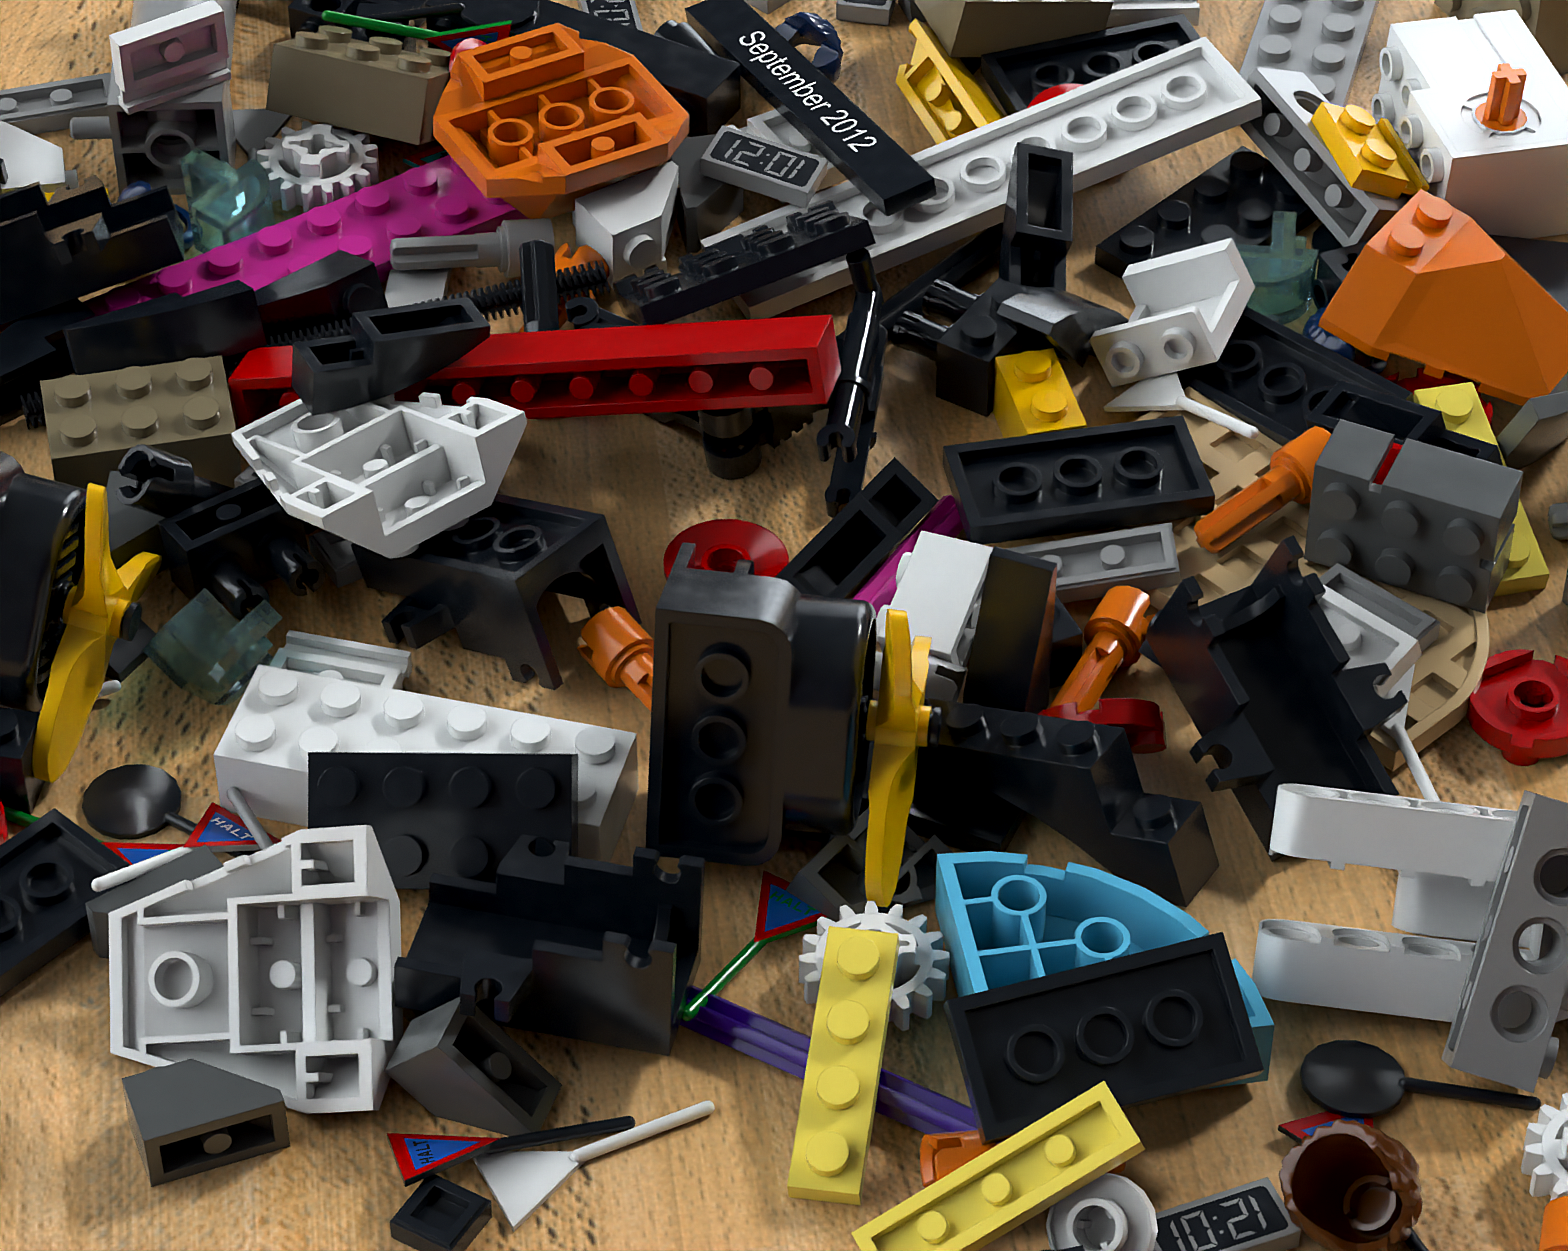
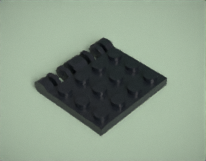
M828 200L808 208V213L803 215L801 212L786 216L788 232L783 233L782 230L774 231L773 227L768 228L767 225H763L753 229V234L744 237L742 234L702 248L703 253L695 256L689 253L678 257L679 273L671 276V273H664L663 269L659 270L655 266L644 270V275L640 277L633 274L612 282V285L625 316L640 325H659L860 250L876 242L868 220L850 216L848 212L839 213L833 201Z

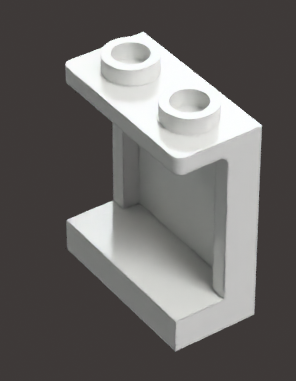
M1228 238L1128 265L1122 279L1136 307L1128 323L1095 331L1090 338V344L1112 387L1217 362L1255 289V285L1233 239Z

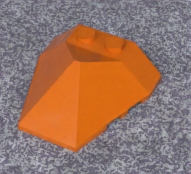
M1422 189L1364 246L1318 323V326L1369 356L1384 361L1388 360L1390 353L1426 364L1423 374L1442 379L1444 372L1447 371L1480 382L1478 392L1520 406H1524L1530 398L1548 395L1568 372V311L1497 244L1472 217L1452 207L1446 200L1433 196Z

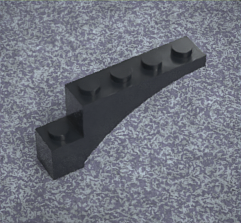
M925 697L924 706H931L932 713L935 707L942 708L941 730L938 748H931L930 740L927 747L919 746L918 764L956 776L1003 798L1035 816L1075 843L1114 876L1142 886L1173 905L1187 907L1220 866L1201 802L1168 797L1161 794L1144 793L1125 728L1095 724L1089 721L1037 715L1032 712H1017L980 706L978 704H965Z

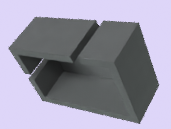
M1340 419L1315 463L1304 559L1328 567H1333L1336 563H1339L1362 577L1485 613L1509 564L1515 527L1513 521L1517 515L1523 471L1407 438L1382 485L1373 483L1393 446L1395 434Z

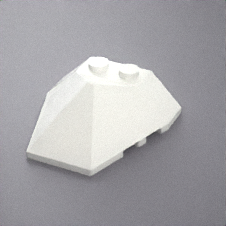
M423 392L418 396L420 403L395 400L394 394L356 407L312 416L302 400L298 399L232 432L231 435L234 445L287 514L392 559L404 557L415 552L421 542L442 531H451L464 526L469 521L470 516L492 505L527 425L524 411L488 398L470 397L466 400L467 404L460 407L442 405L440 394Z
M355 825L300 829L282 837V841L249 856H238L223 863L224 867L192 881L183 880L108 913L110 1053L154 1067L167 1066L187 1059H194L279 1089L287 1108L306 1114L379 1111L391 1078L385 1072V1069L403 1037V1008L395 1007L394 965L398 956L401 957L400 900L372 826Z

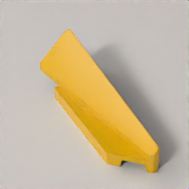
M915 18L910 23L908 30L916 38L911 63L899 65L895 82L935 143L938 145L1004 118L1003 113L959 57H949L934 31Z

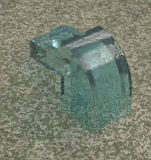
M195 148L180 159L195 249L206 253L217 246L232 243L267 226L276 224L269 176L265 168L258 161L252 158L236 170L227 162L218 160L198 148Z
M1273 211L1270 246L1235 245L1255 285V289L1246 306L1284 325L1301 317L1312 304V282L1316 277L1318 250L1306 249L1307 237L1296 236L1297 212Z
M204 588L163 625L142 651L181 689L213 705H228L245 692L258 664L270 665L273 657L268 651L274 645L266 636L283 617L264 599L244 619L238 622Z

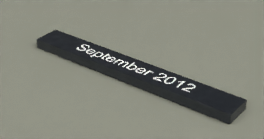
M705 0L685 8L687 23L722 58L740 63V75L885 216L893 215L937 195L934 177L744 0Z

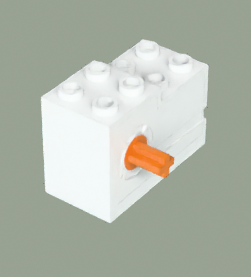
M1507 10L1474 14L1472 19L1458 20L1455 16L1390 24L1387 46L1380 52L1381 80L1379 91L1372 98V116L1376 124L1381 118L1389 120L1430 187L1427 192L1446 200L1452 207L1472 217L1487 234L1529 239L1568 234V87L1517 11Z

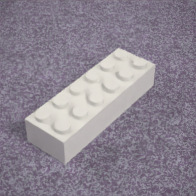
M259 664L213 754L221 807L232 813H237L227 797L228 789L235 787L240 791L256 817L308 827V752L578 754V857L609 863L639 789L637 733Z

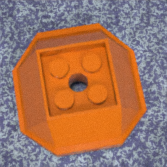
M560 23L551 24L457 53L450 71V80L441 95L433 116V136L486 198H502L529 219H550L574 211L575 199L660 166L661 163L667 162L689 133V114L633 54L607 43L579 38V31Z

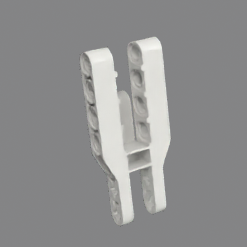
M1282 784L1278 786L1269 855L1280 853L1293 857L1327 861L1330 869L1344 870L1345 863L1395 869L1399 874L1391 924L1393 927L1414 934L1477 942L1518 811L1312 785ZM1565 855L1551 857L1541 868L1540 882L1547 893H1558L1568 887V857ZM1265 919L1259 923L1252 980L1256 984L1261 997L1273 1000L1453 1022L1477 943L1294 920ZM1546 924L1529 926L1523 931L1519 939V947L1529 948V950L1519 948L1521 956L1524 960L1528 961L1541 959L1549 952L1552 946V933ZM1514 992L1504 997L1500 1002L1498 1020L1502 1027L1515 1028L1527 1021L1532 1008L1527 993ZM1559 1009L1556 1022L1567 1019L1568 1011Z

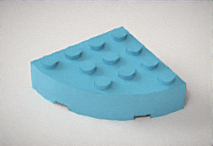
M995 851L937 854L935 912L940 931L944 936L945 950L949 952V965L958 997L1209 935V931L1191 915L1150 890L1097 868L1068 862L1066 870H1061L1044 865L1027 864L1028 854ZM1236 958L1231 961L1264 1071L1258 1076L1211 1088L1268 1081L1275 1024L1256 984Z

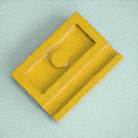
M1326 102L1320 103L1311 121L1352 188L1398 199L1401 193H1406L1409 200L1420 189L1427 192L1430 187L1388 119L1381 118L1376 124L1374 117L1370 113L1356 105H1346L1344 108Z

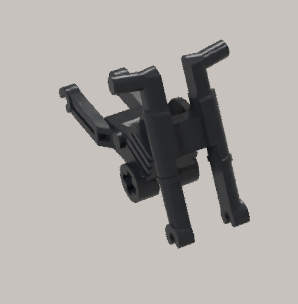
M865 248L846 255L856 295L853 310L848 315L844 339L836 337L841 373L827 404L642 414L662 423L672 420L699 431L703 435L702 440L706 463L710 472L722 479L735 480L752 474L759 467L762 459L760 446L769 444L775 449L781 445V439L786 441L792 437L793 431L798 433L804 429V423L809 425L814 422L812 413L829 409L826 426L818 432L816 441L819 459L823 462L828 461L831 457V450L837 448L830 485L825 491L827 514L829 517H835L839 513L838 508L840 505L849 503L862 491L869 452L875 446L877 440V432L873 431L884 380L885 351L888 341V331L880 324L884 299L881 287L876 279L870 253ZM588 297L573 298L565 304L568 321L573 323L574 329L641 326L598 307L597 302ZM740 444L744 446L742 449H739L737 447ZM723 447L727 449L725 452H722L720 450Z

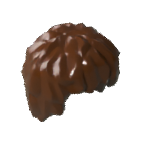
M1336 1119L1332 1126H1318L1313 1135L1304 1136L1301 1144L1293 1146L1289 1154L1281 1161L1282 1169L1279 1171V1179L1284 1196V1205L1290 1220L1313 1241L1329 1251H1397L1400 1243L1407 1241L1411 1234V1228L1418 1222L1423 1205L1420 1195L1421 1183L1418 1176L1419 1164L1400 1141L1387 1136L1379 1129L1372 1128L1355 1120L1344 1121Z

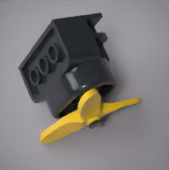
M0 451V706L34 712L41 711L33 744L32 770L36 779L53 783L66 771L81 740L92 707L102 689L115 641L117 638L132 641L137 633L142 614V605L137 603V601L155 578L161 566L162 556L142 552L135 555L116 570L111 559L109 547V516L106 487L89 483L87 490L80 487L27 474L14 457Z
M682 542L655 611L645 848L659 851L661 853L660 857L680 859L683 855L705 858V862L757 866L771 860L778 852L785 829L840 836L847 835L854 830L859 818L865 786L869 743L874 741L868 788L869 819L865 858V890L867 901H875L877 907L888 908L897 887L907 820L914 796L919 746L927 747L929 740L931 748H938L942 708L935 707L932 713L931 706H924L929 670L928 658L932 637L915 635L911 644L906 611L887 609L878 701L873 700L877 619L875 609L869 602L800 594L799 590L786 580L754 575V562L752 560L739 559L734 573L695 569L696 544Z

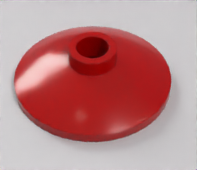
M717 519L698 523L679 533L666 548L663 569L667 581L682 542L696 544L695 569L734 573L738 560L743 559L754 562V575L775 577L789 563V556L783 542L767 528L744 520Z

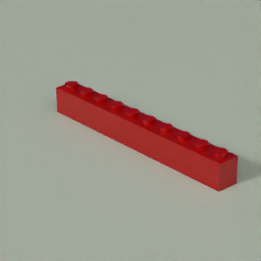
M832 315L490 334L488 339L459 360L430 377L393 394L395 400L420 403L418 396L423 392L440 394L442 405L460 407L467 404L466 400L470 397L488 398L524 411L526 419L827 404L841 373V365ZM293 346L259 347L249 350L229 377L228 383L239 428L300 399L291 386Z

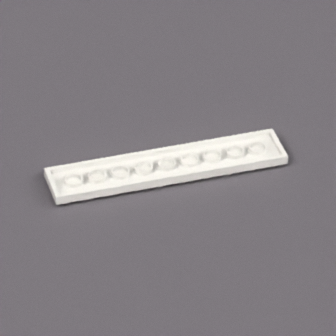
M1202 37L910 155L934 177L937 195L893 215L885 216L848 180L814 194L806 208L789 204L700 240L701 248L742 234L744 237L753 234V229L763 225H767L768 228L773 227L774 231L782 230L783 233L788 232L786 216L801 212L803 215L808 213V208L831 200L839 213L848 212L850 216L868 220L876 243L865 247V249L870 253L874 272L877 274L1004 222L1010 172L1017 142L1073 152V193L1262 116L1261 97L1206 37ZM846 255L734 297L733 300L747 319L770 318L853 284Z

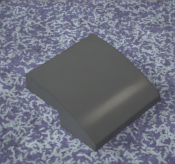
M1568 372L1548 395L1530 398L1496 438L1507 467L1516 470L1522 469L1540 460L1567 439Z

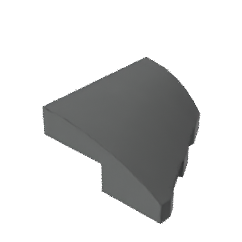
M869 807L859 816L857 824L851 833L843 836L836 835L797 873L786 889L787 892L826 915L828 919L835 923L839 921L840 906L847 905L855 914L865 913L867 903L865 858ZM907 825L897 887L888 908L878 907V913L889 912L895 904L903 905V908L935 899L937 854L953 853L935 834L925 843Z

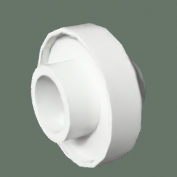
M1105 1173L1052 1205L1046 1222L1049 1247L1055 1251L1083 1245L1085 1251H1153L1158 1233L1155 1208L1144 1190L1128 1178L1111 1173Z

